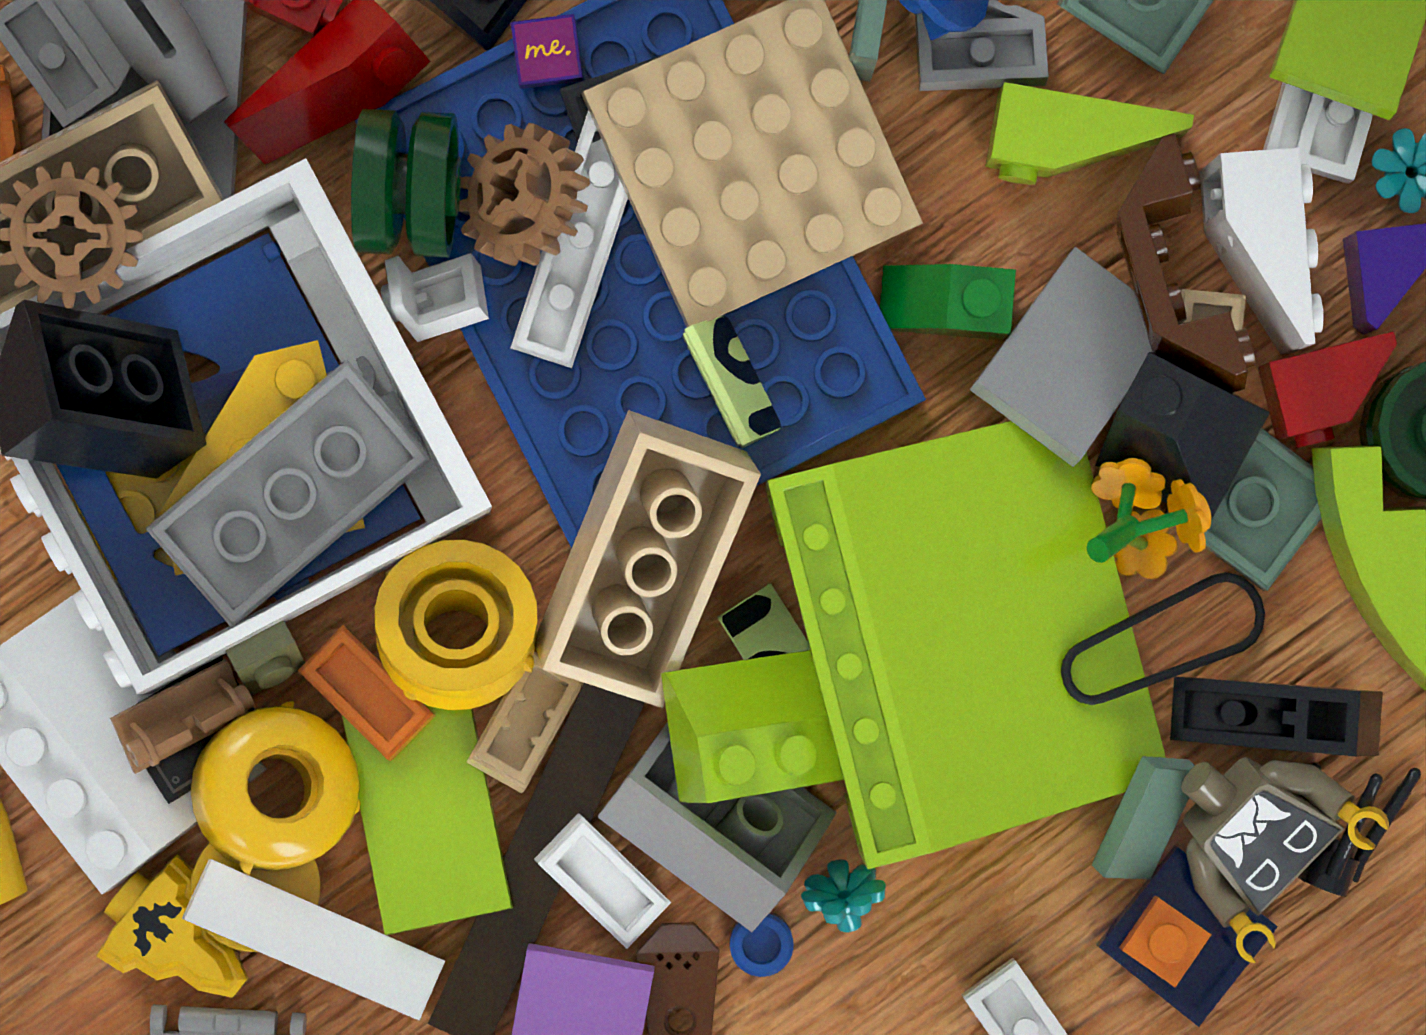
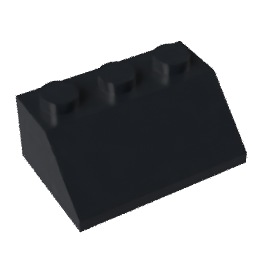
M25 299L15 306L0 355V450L2 456L157 479L207 445L178 330Z

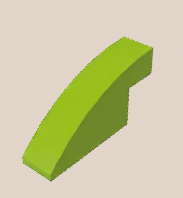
M1360 445L1311 448L1315 492L1325 536L1339 574L1358 611L1384 649L1426 691V506L1383 508L1381 447Z

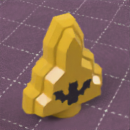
M176 854L168 861L164 869L150 881L137 871L114 896L104 911L116 924L106 941L101 945L96 956L122 973L137 968L156 980L178 975L198 991L233 998L249 979L237 951L214 939L204 928L182 919L191 899L190 885L193 868Z

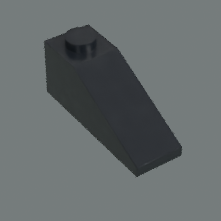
M1175 676L1170 740L1355 757L1378 756L1383 692Z

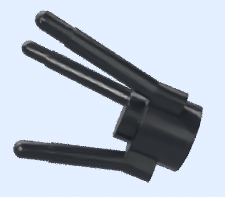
M1312 763V765L1322 770L1321 765L1319 763ZM1412 768L1409 770L1382 810L1387 815L1389 827L1420 779V769ZM1375 773L1370 777L1356 805L1360 809L1366 806H1373L1383 782V777L1380 774ZM1367 818L1360 819L1357 822L1359 833ZM1375 821L1366 838H1369L1376 845V848L1387 830ZM1347 825L1342 838L1336 837L1298 878L1327 892L1346 897L1352 881L1359 882L1365 864L1375 848L1363 850L1356 847L1349 838Z

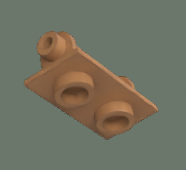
M224 659L111 717L110 720L131 769L136 774L150 766L158 765L159 761L221 730L237 717L246 715L248 710L254 707V702L245 685H237L230 665Z

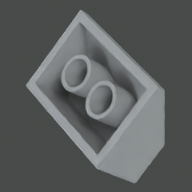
M667 721L598 815V818L749 931L753 932L786 895L837 812L803 787L712 803L679 802Z

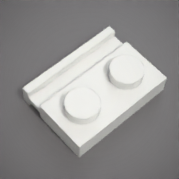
M1283 82L1263 150L1300 147L1301 164H1309L1313 174L1349 184L1355 179L1373 114Z

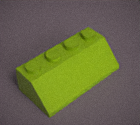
M811 650L661 673L679 802L712 803L844 780Z

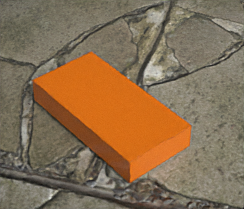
M344 625L298 669L390 762L436 716L422 702L405 697L403 690L392 681L382 662Z

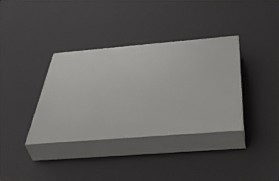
M1074 247L970 390L1074 467L1082 459L1126 396L1147 354L1154 352L1151 349L1134 290L1077 247Z

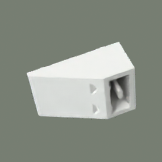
M1300 147L1221 153L1199 171L1204 234L1241 293L1246 295V301L1280 355L1291 354L1315 344V333L1322 332L1323 329L1322 300L1319 293L1311 294L1309 268H1315L1318 263V242L1315 230L1306 229L1304 203H1311L1313 196L1311 168L1309 164H1301Z

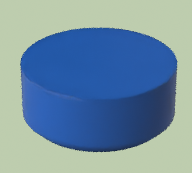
M770 912L753 932L749 931L739 922H736L730 935V952L737 966L744 972L758 977L771 976L781 971L791 959L794 947L793 936L788 924L779 915Z

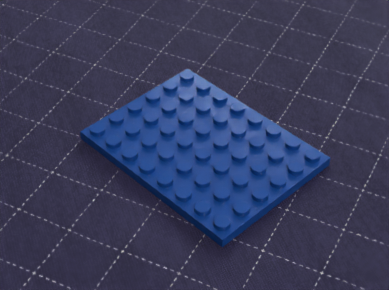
M587 0L557 15H575L584 81L670 53L734 24L723 0ZM512 38L389 100L378 109L396 110L405 126L407 152L409 150L412 126L421 112L454 113L458 124L461 177H472L475 169L467 160L470 153L483 157L487 153L484 138L489 134L504 141L505 125L509 124L525 130L528 123H534L570 141L568 149L575 152L577 141L560 89L579 82L520 89ZM462 187L460 201L468 198V190ZM627 199L572 368L511 349L537 265L532 266L519 260L516 266H511L475 250L476 239L463 235L461 231L462 226L470 219V216L460 212L456 216L455 234L449 258L424 256L429 267L470 253L480 264L489 319L460 329L571 548L628 410L741 449L740 446H736L683 339L684 329L687 327L629 199ZM853 256L722 315L729 318L781 422V428L777 432L741 449L747 451L761 473L757 486L926 400Z

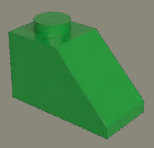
M958 264L883 265L879 308L891 331L1004 340L1011 334L1016 269Z

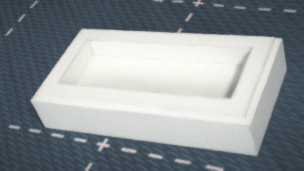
M579 813L534 858L555 881L626 949L671 903Z

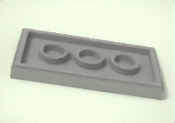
M345 360L148 525L146 530L233 628L427 464L431 458L348 360Z

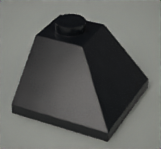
M1149 352L1116 413L1095 466L1100 468L1103 463H1118L1129 458L1141 459L1150 465L1151 472L1161 474L1165 478V488L1161 491V501L1167 503L1168 496L1172 494V481L1181 479L1184 484L1192 483L1197 491L1205 497L1210 508L1212 521L1270 412L1156 352Z

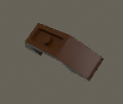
M1172 134L1162 137L1118 211L1117 235L1152 351L1233 393L1245 389L1248 374L1247 368L1255 366V356L1247 330L1244 328L1235 331L1230 311L1178 325V322L1187 320L1182 294L1177 283L1166 285L1160 263L1169 261L1165 238L1159 224L1149 226L1150 224L1190 214L1193 191L1201 189L1200 177L1192 152L1181 154L1176 135Z

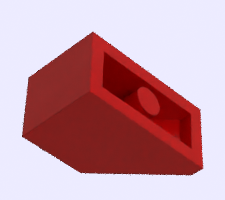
M1394 331L1272 361L1259 366L1258 371L1270 412L1275 438L1280 440L1294 436L1297 448L1335 439L1332 426L1351 422L1396 347L1397 340Z

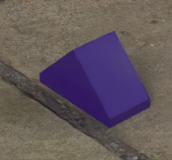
M1426 223L1356 231L1343 238L1353 327L1361 334L1365 335L1377 330L1426 269Z

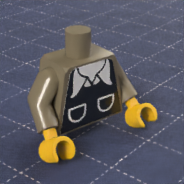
M1245 757L1239 759L1222 775L1209 763L1201 762L1190 769L1182 781V792L1196 803L1185 814L1183 823L1193 835L1185 851L1194 889L1224 928L1229 926L1233 928L1237 934L1236 947L1240 956L1251 963H1256V961L1243 946V939L1247 933L1251 931L1262 932L1267 936L1269 943L1274 949L1276 946L1272 931L1264 924L1252 923L1246 915L1249 908L1259 916L1344 830L1337 821L1341 818L1348 823V835L1351 842L1363 850H1372L1376 845L1369 838L1359 833L1357 822L1360 819L1372 818L1384 829L1388 830L1389 828L1387 815L1381 809L1371 806L1360 809L1353 803L1354 795L1312 764L1272 760L1262 766L1252 759Z

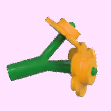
M1129 458L1118 463H1103L1099 469V476H1096L1092 481L1091 489L1097 497L1112 500L1113 506L1118 508L1117 520L1088 541L1087 553L1092 560L1098 563H1103L1112 556L1118 558L1116 567L1122 575L1132 576L1138 572L1146 579H1157L1167 569L1166 557L1173 555L1178 548L1177 539L1173 535L1168 534L1170 527L1176 526L1180 541L1183 544L1188 543L1193 552L1197 553L1205 549L1206 539L1204 532H1207L1211 526V512L1205 497L1197 491L1192 483L1184 484L1181 479L1172 481V494L1167 498L1169 513L1165 514L1160 510L1153 509L1161 503V491L1165 488V478L1161 474L1151 472V467L1147 462L1137 458ZM1135 505L1139 508L1150 510H1147L1142 515H1140L1138 512L1133 511L1132 509Z

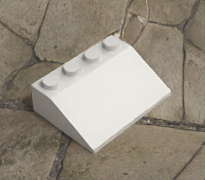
M115 580L158 662L160 663L176 655L177 653L174 650L160 657L157 655L118 580ZM71 596L0 645V765L99 892L104 894L122 884L198 823L193 813L190 791L168 804L146 769L136 774L133 773L110 718L155 692L151 694H137L134 687L130 689L127 686L124 688L120 687L103 653L113 649L103 630L98 631L96 628L90 630ZM261 761L254 766L248 778V784L267 770Z

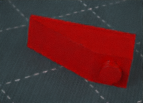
M352 0L336 15L334 20H331L223 122L267 165L358 119L362 109H378L384 106L431 61L397 21L374 0Z

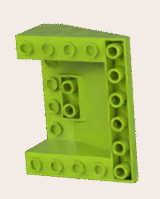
M1008 421L767 480L765 489L780 547L785 549L847 790L844 796L859 855L867 869L934 853L1124 793L1142 756L1166 758L1148 687L1101 704L1088 705L1080 703L1070 696L1063 685L1061 668L1062 661L1068 650L1079 642L1129 617L1114 556L1103 563H1098L1092 560L1087 553L1088 541L1106 529L1099 498L1091 489L1093 475L1087 452L1072 467L1015 423ZM1132 627L1081 652L1075 657L1071 666V676L1078 690L1092 696L1145 677Z

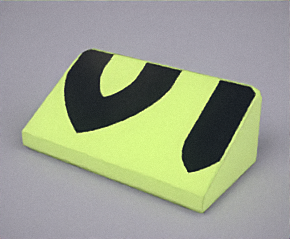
M720 316L709 322L705 320L685 328L683 339L736 446H740L742 449L777 432L781 428V422L729 318Z
M771 583L717 617L744 660L810 650L807 639Z

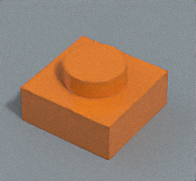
M1155 895L1119 948L1166 982L1176 987L1212 934Z

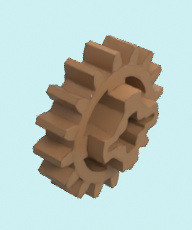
M528 123L525 130L512 124L505 125L504 141L488 134L484 138L487 153L483 157L470 153L467 158L475 170L472 177H461V187L468 190V198L460 201L459 212L470 216V219L462 226L461 231L463 235L476 239L474 249L480 253L511 266H516L519 260L535 266L540 261V250L555 256L561 252L557 239L561 233L573 237L576 236L578 230L570 222L573 213L587 212L588 205L577 200V192L588 187L590 180L574 172L580 167L584 159L582 155L568 149L570 141L565 137L550 130L548 131L534 123Z
M73 162L63 163L61 178L53 179L45 166L36 168V178L39 185L32 188L21 180H17L13 184L16 193L21 198L18 205L0 203V212L6 217L11 218L10 227L0 229V240L10 241L11 251L0 257V265L18 263L22 271L17 276L14 285L19 289L31 281L39 284L37 301L40 303H45L52 296L53 292L57 291L62 292L65 308H73L77 299V292L85 291L90 301L96 304L102 300L99 284L105 281L110 286L119 290L124 285V282L116 271L118 266L121 264L127 267H136L139 262L138 258L126 251L127 243L143 239V232L136 229H127L126 219L131 218L139 211L137 205L120 207L116 202V198L121 194L124 186L120 182H116L106 189L100 187L98 184L101 169L97 167H92L84 179L76 178ZM56 191V197H54L55 209L42 222H25L34 204L45 195ZM82 192L97 199L105 207L113 223H97L83 209ZM67 215L74 217L76 228L86 229L87 233H100L101 238H89L87 241L80 242L75 245L74 254L65 253L63 242L52 241V237H39L37 233L49 232L54 228L63 226L64 216ZM26 247H40L55 262L56 277L42 271L33 262ZM95 248H113L105 265L95 274L82 279L83 260Z

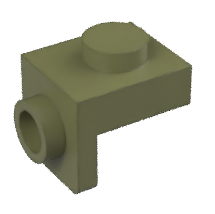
M284 620L225 650L241 682L248 689L251 696L264 689L283 683L292 674L298 672V669L305 663Z

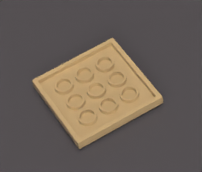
M786 0L581 93L686 327L705 320L709 322L923 224L824 0Z

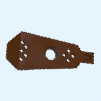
M694 922L662 923L637 951L638 963L655 966L646 1012L649 1035H712L720 949ZM695 952L700 955L697 959L693 956ZM659 953L664 956L661 960L657 957ZM677 953L682 955L680 959L675 957ZM687 961L691 964L689 968L684 965ZM668 962H670L671 964H673V966H672L671 968H669L668 966H666V964H667ZM682 1008L691 1013L693 1024L688 1030L676 1031L670 1026L668 1016L673 1010Z

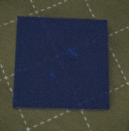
M1175 845L1155 869L1151 879L1146 880L1096 944L1198 1027L1250 963L1243 959L1237 950V934L1231 926L1224 928L1195 891L1186 853ZM1155 895L1212 934L1176 987L1166 982L1119 948ZM1250 908L1246 913L1252 923L1264 924L1272 933L1278 927L1263 914L1257 916ZM1251 931L1244 937L1243 946L1254 958L1268 938L1262 932Z

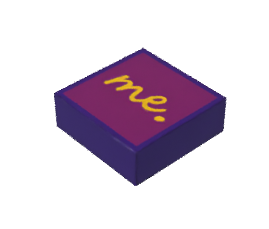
M574 14L511 22L520 89L584 81Z

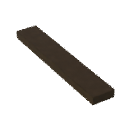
M583 684L503 858L513 908L476 917L430 1017L429 1025L450 1035L494 1034L524 968L528 944H535L561 887L534 858L578 813L589 823L591 822L645 702L590 684Z

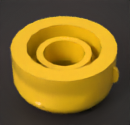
M442 540L424 545L404 556L393 568L385 572L386 578L379 588L374 607L377 649L384 669L392 681L403 690L405 697L440 709L469 710L489 704L503 696L522 678L525 671L530 673L533 671L535 664L533 653L537 641V602L529 580L520 567L504 553L483 543L468 540ZM448 611H467L479 616L487 625L483 637L474 645L464 649H447L436 644L428 636L425 627L434 617Z
M294 701L285 702L280 706L259 708L231 721L214 734L206 744L193 770L190 791L193 813L201 832L214 849L230 861L239 864L241 870L250 875L252 869L264 871L290 869L321 857L339 842L350 827L353 817L359 811L361 805L359 800L360 782L358 768L349 745L336 729L320 717L299 708H294ZM268 758L282 759L292 764L302 777L304 783L303 801L299 809L288 818H271L261 813L251 802L248 793V778L254 766L262 760Z

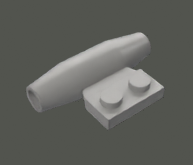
M14 0L0 10V41L63 128L76 123L117 95L131 68L148 85L159 79L177 114L187 124L197 120L230 96L196 24L179 0Z

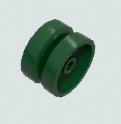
M362 109L355 133L351 181V221L355 250L358 253L391 254L399 243L405 214L408 244L416 256L449 258L453 246L456 216H458L461 195V158L459 156V135L456 115L454 113L421 112L412 126L409 150L407 152L405 126L396 110Z
M1426 361L1403 368L1382 381L1366 402L1359 427L1362 446L1381 447L1382 484L1400 497L1426 502Z

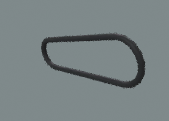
M1228 572L1211 575L1073 646L1068 650L1062 661L1061 676L1063 685L1070 696L1078 702L1096 705L1241 653L1256 643L1263 630L1265 611L1262 598L1254 585L1240 575ZM1222 582L1237 584L1248 593L1253 601L1256 614L1254 627L1249 636L1240 643L1097 695L1091 696L1082 693L1072 681V662L1081 652L1214 584Z

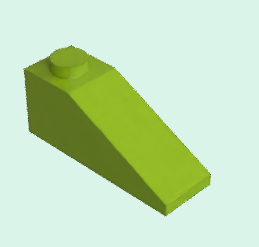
M1004 82L997 95L985 167L1000 169L998 178L1001 180L1032 185L1036 184L1037 176L1048 178L1158 145L1162 137L1175 134L1177 139L1181 138L1192 128L1194 115Z

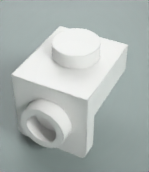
M471 253L415 272H411L399 256L385 260L388 284L381 287L383 303L393 322L400 321L417 342L489 319L481 266Z

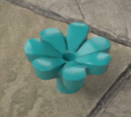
M1403 128L1396 131L1392 136L1393 152L1386 149H1378L1374 153L1372 167L1384 173V177L1379 179L1375 186L1378 195L1385 199L1398 195L1400 211L1415 213L1421 207V198L1423 197L1426 200V133L1418 143H1415L1413 132L1410 129Z
M834 860L827 865L830 877L827 878L819 874L809 876L804 882L806 891L801 894L807 910L822 911L826 923L837 924L839 931L853 932L861 927V916L871 911L872 904L884 900L886 884L882 880H875L876 868L867 869L865 864H861L850 873L849 864L846 860Z

